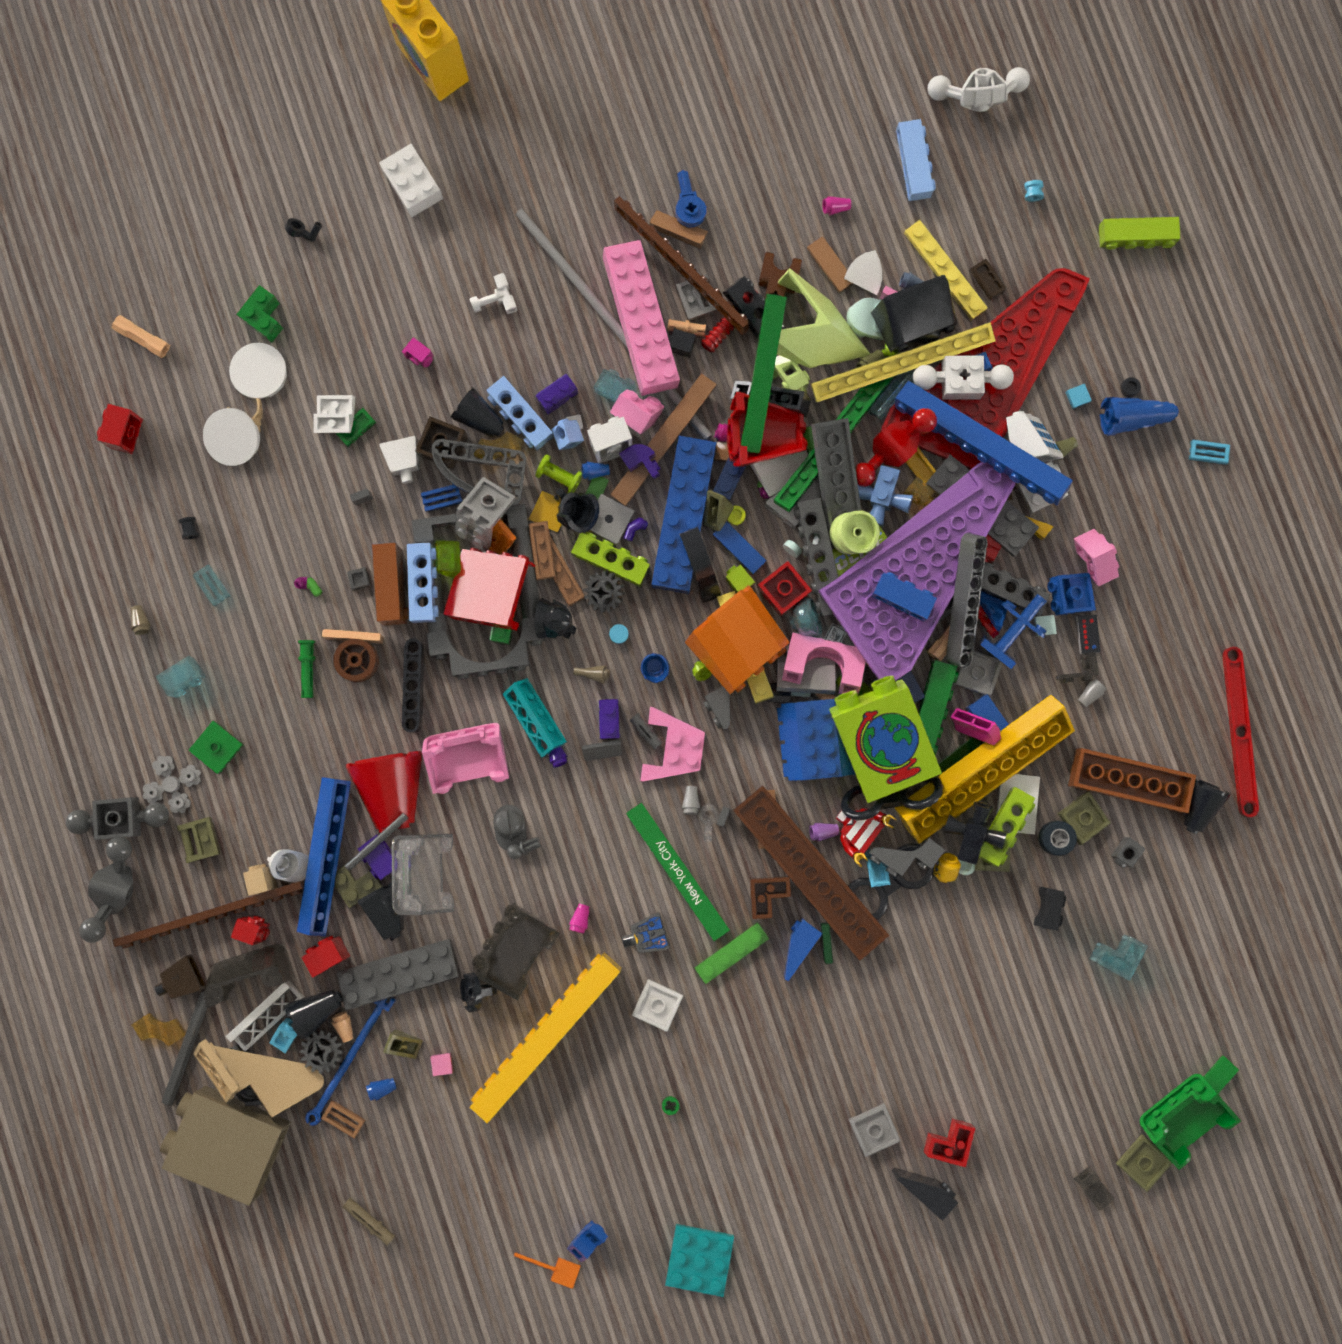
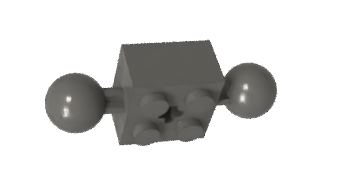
M139 797L92 801L93 815L84 810H74L66 818V827L73 834H83L94 826V840L141 836V822H146L151 827H161L168 821L169 811L161 803H152L145 810L140 811Z

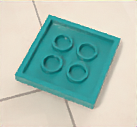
M676 1224L665 1286L724 1297L734 1235Z

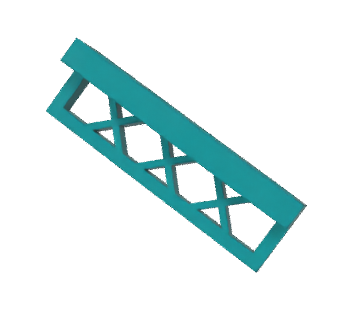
M528 678L514 682L503 693L504 698L541 758L546 757L552 750L567 743ZM513 691L517 696L516 701H514V699L511 696V693ZM522 708L526 711V717L522 714ZM532 724L536 727V733L532 730ZM542 740H544L546 745L548 746L546 750H544L543 746L541 745Z

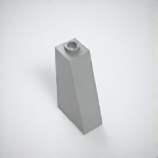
M817 476L797 503L821 497L819 476ZM777 494L768 499L764 507L792 529H795L799 524V519L796 520L794 515L796 505L789 513L774 503V498Z

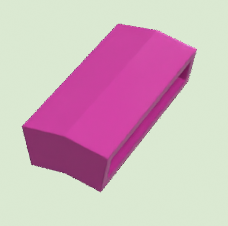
M959 708L951 716L955 730L991 745H995L1001 739L1000 730L993 721Z

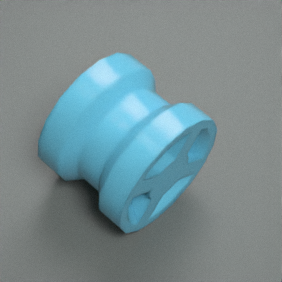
M1031 180L1024 184V188L1027 191L1025 194L1026 201L1035 202L1044 198V193L1042 192L1043 181Z

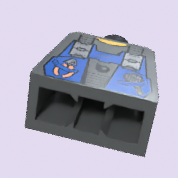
M659 912L630 926L632 934L622 937L624 947L636 945L638 953L670 949Z

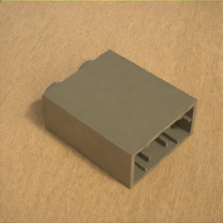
M208 1086L202 1087L193 1094L186 1092L176 1110V1115L183 1117L177 1131L171 1129L167 1133L160 1147V1152L167 1155L162 1169L250 1206L262 1193L291 1121L279 1116L271 1118L267 1111L255 1106H245L244 1102L236 1098L226 1103L218 1090Z

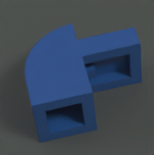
M591 1220L577 1234L567 1247V1250L580 1262H583L589 1258L598 1245L605 1242L608 1236L600 1225L595 1224Z

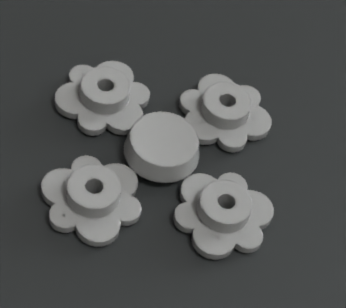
M159 756L157 758L158 761H154L152 767L156 770L157 775H163L166 778L163 780L162 785H158L157 782L145 784L143 786L145 793L142 796L144 799H147L148 803L152 804L156 803L157 800H162L164 790L168 793H173L172 799L168 801L169 805H171L170 810L173 813H184L186 808L191 806V801L187 799L188 795L186 793L181 794L176 791L180 787V782L186 783L187 787L199 784L201 781L199 777L201 771L196 770L194 765H188L186 768L181 769L182 775L178 779L175 776H170L171 770L175 769L173 758L171 756Z

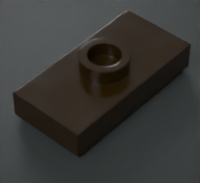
M987 259L970 268L969 271L990 301L1007 290Z

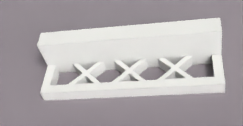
M290 980L285 981L225 1037L230 1042L235 1040L246 1052L286 1015L284 1005H287L289 1002H285V994L289 990L297 996L296 1000L303 999L304 996ZM273 1005H281V1014L278 1016H270V1010ZM259 1018L266 1019V1027L264 1029H256V1021ZM244 1032H252V1040L246 1045L239 1036Z

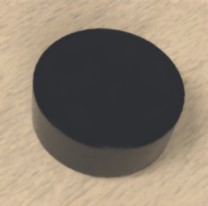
M1133 377L1125 379L1120 386L1121 393L1126 397L1136 396L1141 390L1139 380Z

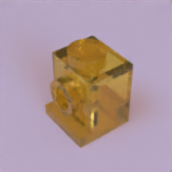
M917 477L904 491L903 495H913L912 502L914 504L926 507L934 499L931 496L935 491Z

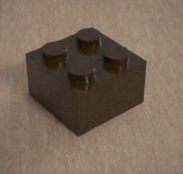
M429 416L415 452L418 456L434 462L432 445L436 440L445 439L465 442L468 435L464 429ZM440 444L436 449H438L439 453H442L443 450H448V455H452L451 449L453 445H449L450 449L444 448L443 444ZM459 446L455 449V454L457 456H460V453L463 448L462 446ZM441 458L446 467L454 470L457 460Z

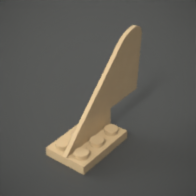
M206 1039L198 1044L194 1052L195 1057L226 1103L233 1099L238 1092L250 1085L271 1118L319 1091L324 1084V1078L319 1074V1071L316 1069L314 1072H311L312 1066L306 1068L304 1063L214 1046L211 1042L208 1043Z

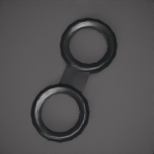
M935 776L922 781L930 782L935 786L934 792L924 800L913 801L908 799L906 793L910 787L877 799L874 806L868 810L856 812L851 810L849 805L855 796L863 793L860 785L847 791L843 796L841 809L847 818L853 820L872 818L882 808L889 809L904 806L912 810H922L931 807L940 799L944 787L941 779Z
M910 843L902 845L896 850L914 851L921 845ZM934 867L932 869L927 868L926 874L917 881H907L901 876L897 875L894 877L889 874L891 885L874 887L880 895L879 908L872 914L874 918L879 920L885 914L888 907V896L900 887L919 889L926 886L933 878ZM869 877L858 878L851 881L848 887L853 892L860 886H871Z

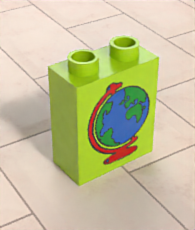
M886 676L874 681L871 684L873 691L858 696L857 691L843 693L834 699L836 706L829 708L861 790L868 803L942 774L909 688L902 679L895 681L894 676Z

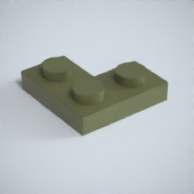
M345 866L336 871L334 886L348 908H352L358 904L359 899L383 887L379 879H376L371 872L355 880L352 873Z

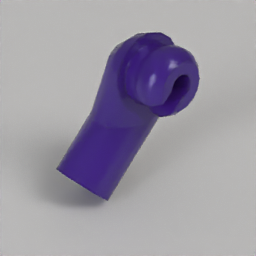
M643 518L631 521L627 525L623 539L632 542L635 531L639 529L645 530L648 522Z

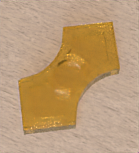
M507 431L502 437L495 440L481 438L478 444L519 450L524 440ZM477 449L474 452V456L482 459L485 456V452L482 449ZM496 452L493 455V459L504 455L501 452Z
M151 1013L146 1014L131 1024L141 1041L148 1038H156L163 1041L168 1047L186 1034L177 1018L171 1021H160L154 1018Z

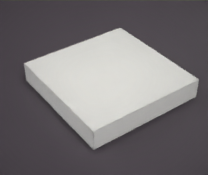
M648 979L632 1016L667 1032L683 995Z

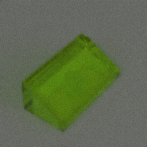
M437 540L435 542L437 572L454 578L461 571L459 542Z

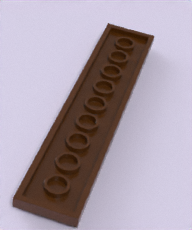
M763 785L733 810L859 961L890 936Z

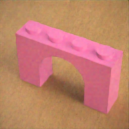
M792 633L782 676L783 681L801 684L805 665L814 658L823 657L833 660L841 669L842 678L839 693L857 691V694H859L866 661L856 646Z

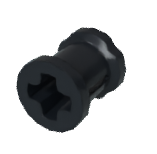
M185 517L178 520L179 524L182 525L183 540L195 539L200 536L196 531V517Z

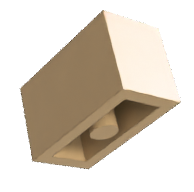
M266 864L248 867L249 871L243 873L249 896L278 888L276 879L272 876Z

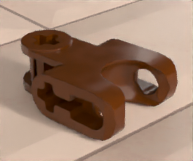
M766 252L758 286L767 288L766 295L771 294L784 297L785 292L795 294V291L778 284V281L788 269H778L774 265V253ZM794 258L789 267L798 275L802 259Z

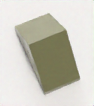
M711 490L707 491L704 525L718 532L721 531L734 509L725 496Z
M395 1029L390 1033L383 1052L416 1059L423 1040Z

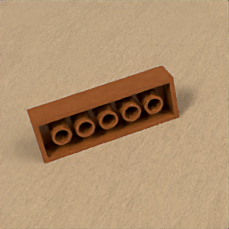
M1078 748L1075 750L1068 786L1178 813H1189L1196 775Z

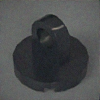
M474 972L464 974V978L461 979V999L463 1002L466 1001L467 1006H465V1009L468 1012L480 1010L482 997L497 994L496 984L480 985L479 979Z

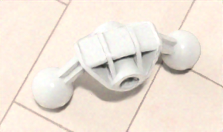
M1017 67L1007 74L1005 82L995 70L979 68L970 74L962 88L952 86L947 77L938 75L930 80L928 94L937 101L944 100L947 97L958 99L962 107L983 112L1004 103L1008 98L1009 92L1019 93L1024 91L1030 83V75L1026 69Z

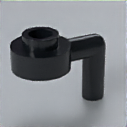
M295 218L288 219L285 225V230L290 236H302L310 242L316 240L322 228L320 222H315L311 232L305 230V225Z

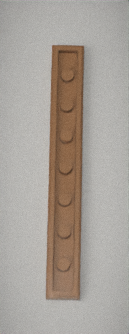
M702 373L647 445L656 454L651 461L655 460L657 464L661 461L716 388L717 384ZM644 464L632 472L628 470L610 494L624 506H627L650 475Z

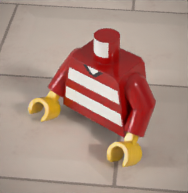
M862 808V809H860L859 811H858V810H855V811H856V812H861V811H865V810H868V809H867V808ZM842 810L835 818L844 825L839 831L844 851L855 860L859 867H862L859 863L860 859L864 858L868 862L864 853L883 827L886 825L889 828H893L888 823L889 820L894 819L897 821L892 815H886L882 812L866 820H853L847 818L842 813Z

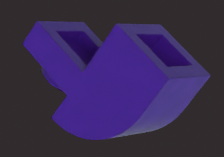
M635 444L619 453L630 472L644 464L653 480L660 476L658 472L660 467L655 460L651 461L656 454L650 447L643 444Z

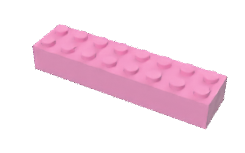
M637 240L604 247L603 261L641 396L678 388L680 378L641 241Z

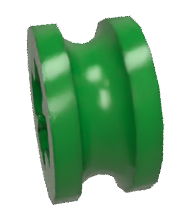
M668 1096L663 1099L662 1109L665 1114L674 1115L678 1112L679 1102L675 1097ZM669 1100L671 1103H676V1106L674 1105L675 1109L672 1111L670 1108H665L667 1106L666 1102Z

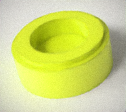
M733 506L734 509L727 520L732 525H740L744 522L746 513L742 507Z

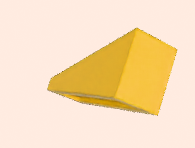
M1027 517L1039 527L1034 535L1041 540L1054 527Z

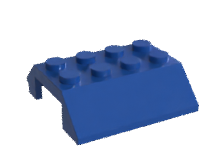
M834 699L781 704V708H777L778 721H783V725H779L780 741L785 740V744H780L782 760H787V763H782L784 777H788L789 781L855 775L829 711V708L836 706Z

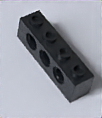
M743 276L722 293L727 300L733 303L736 308L735 310L739 314L742 313L747 317L749 329L759 341L765 299L754 290L752 281ZM744 294L749 296V303L744 302ZM755 309H758L761 313L759 319L754 315Z

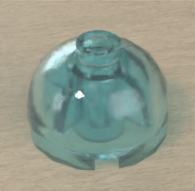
M809 598L798 602L793 607L792 617L789 618L791 628H796L797 632L803 636L814 637L822 634L821 619H818L814 600Z

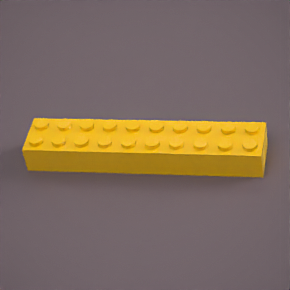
M1052 695L1048 696L1001 730V739L995 745L983 743L940 774L938 778L942 781L943 793L940 799L931 807L922 810H912L904 806L895 807L897 814L910 835L920 844L946 825L949 814L954 817L959 816L974 805V801L981 800L1072 734L1075 730L1065 706ZM929 782L908 799L913 801L924 800L934 792L935 786Z
M605 952L602 955L599 953L590 963L592 967L589 970L585 968L578 976L577 980L579 982L576 985L572 983L564 993V999L559 998L552 1005L550 1015L547 1012L537 1023L539 1027L537 1029L533 1027L524 1038L526 1042L524 1044L520 1042L510 1054L513 1057L511 1059L507 1057L497 1069L499 1073L496 1074L494 1072L484 1085L486 1087L484 1089L480 1087L471 1098L473 1103L470 1108L486 1123L493 1118L620 973L622 967Z

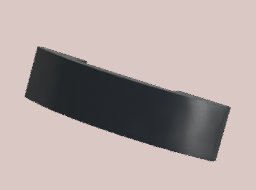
M698 527L679 533L703 602L705 603L721 596L720 588Z

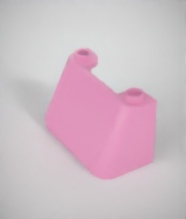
M498 723L435 734L424 739L422 755L433 794L449 792L453 783L490 776V779L495 782H503L509 779L502 734Z

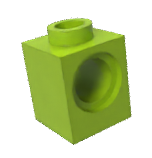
M741 564L738 567L732 566L726 572L728 575L725 577V580L736 593L748 585L752 587L755 584V581Z

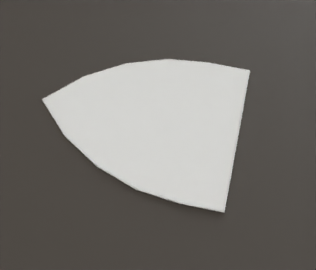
M874 250L857 257L848 268L844 279L875 295L878 294L881 286L882 267L880 259Z

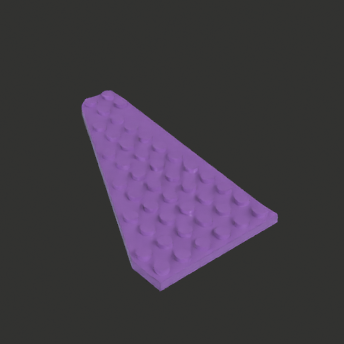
M987 462L977 464L840 577L818 591L877 679L894 676L896 681L911 671L954 595L962 536L965 533L985 536L986 538L1014 488L1015 482L1008 475L997 472ZM883 573H893L898 576L899 580L912 582L916 585L915 588L921 591L925 589L934 594L933 596L937 600L925 622L871 597Z

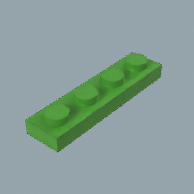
M757 922L694 968L705 984H707L769 938Z

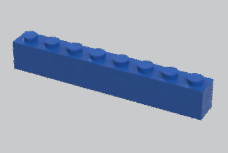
M322 777L297 927V932L302 934L326 936L351 781Z

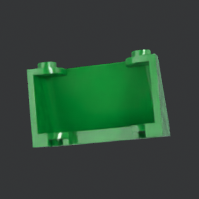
M1200 1074L1191 1075L1143 1113L1140 1118V1125L1152 1142L1178 1170L1183 1168L1191 1159V1153L1187 1147L1216 1124L1228 1130L1241 1122L1240 1118Z

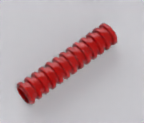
M747 294L743 296L745 303H749V296ZM725 317L720 319L721 322L716 323L717 326L712 328L713 331H709V335L705 336V340H701L702 346L709 352L713 353L715 348L719 347L718 344L723 342L722 339L725 340L726 335H729L730 331L734 330V326Z

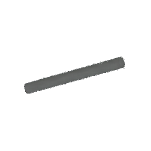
M404 813L401 814L344 865L345 868L351 871L409 818Z

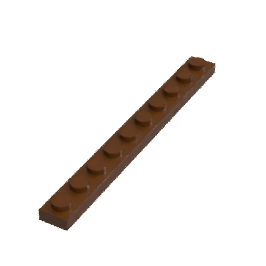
M620 196L614 200L615 210L720 314L744 335L749 329L747 317L742 313L739 314L735 310L736 308L729 300L726 301L722 297V293L717 288H713L704 275L701 276L697 273L695 266L690 262L687 263L681 252L674 250L670 242L665 237L662 238L653 225H648L643 215L633 210L629 201H624Z
M305 880L116 938L112 941L114 947L122 946V949L134 946V941L140 940L141 943L153 940L152 936L159 934V937L169 935L171 930L178 928V932L189 929V924L195 922L197 926L208 923V918L214 916L217 920L227 917V912L234 911V914L246 911V906L252 905L253 908L265 905L264 901L269 899L272 902L282 900L283 895L290 893V896L302 893L301 889H304Z

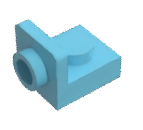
M286 1018L279 1025L269 1042L285 1054L297 1037L296 1032L291 1026L293 1021L290 1018Z

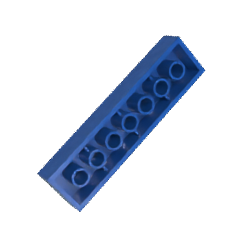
M684 436L678 437L652 578V588L689 594L693 570L679 533L698 527L699 532H701L716 442Z

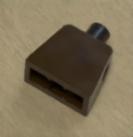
M192 954L184 956L160 974L162 982L154 986L158 996L168 993L171 999L207 988Z

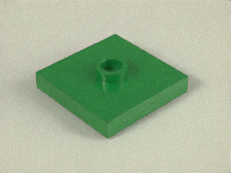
M213 720L188 751L216 774H220L244 744Z

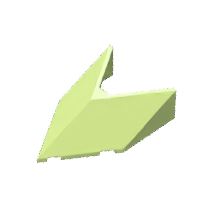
M789 268L780 278L778 284L803 294L817 312L815 324L782 329L777 355L808 368L851 361L869 355V351L834 304Z

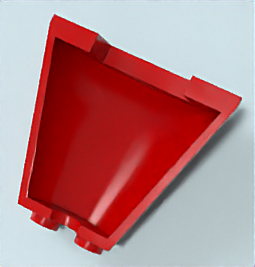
M742 392L735 393L730 407L733 413L730 415L731 418H728L727 425L728 454L730 461L735 462L733 466L742 467L807 450L808 443L803 437V433L806 431V422H804L803 414L769 402L760 453L747 452V446H741L749 395Z
M422 751L379 756L355 761L354 764H346L351 780L376 830L379 829V833L384 831L403 813L409 819L398 829L409 828V824L415 822Z

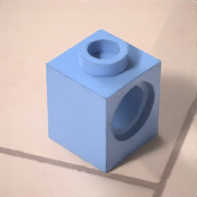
M562 419L558 421L557 426L552 428L559 450L574 448L584 441L577 420L569 421L568 419Z

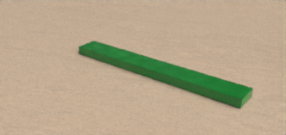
M766 295L741 446H747V452L760 453L787 300V297Z

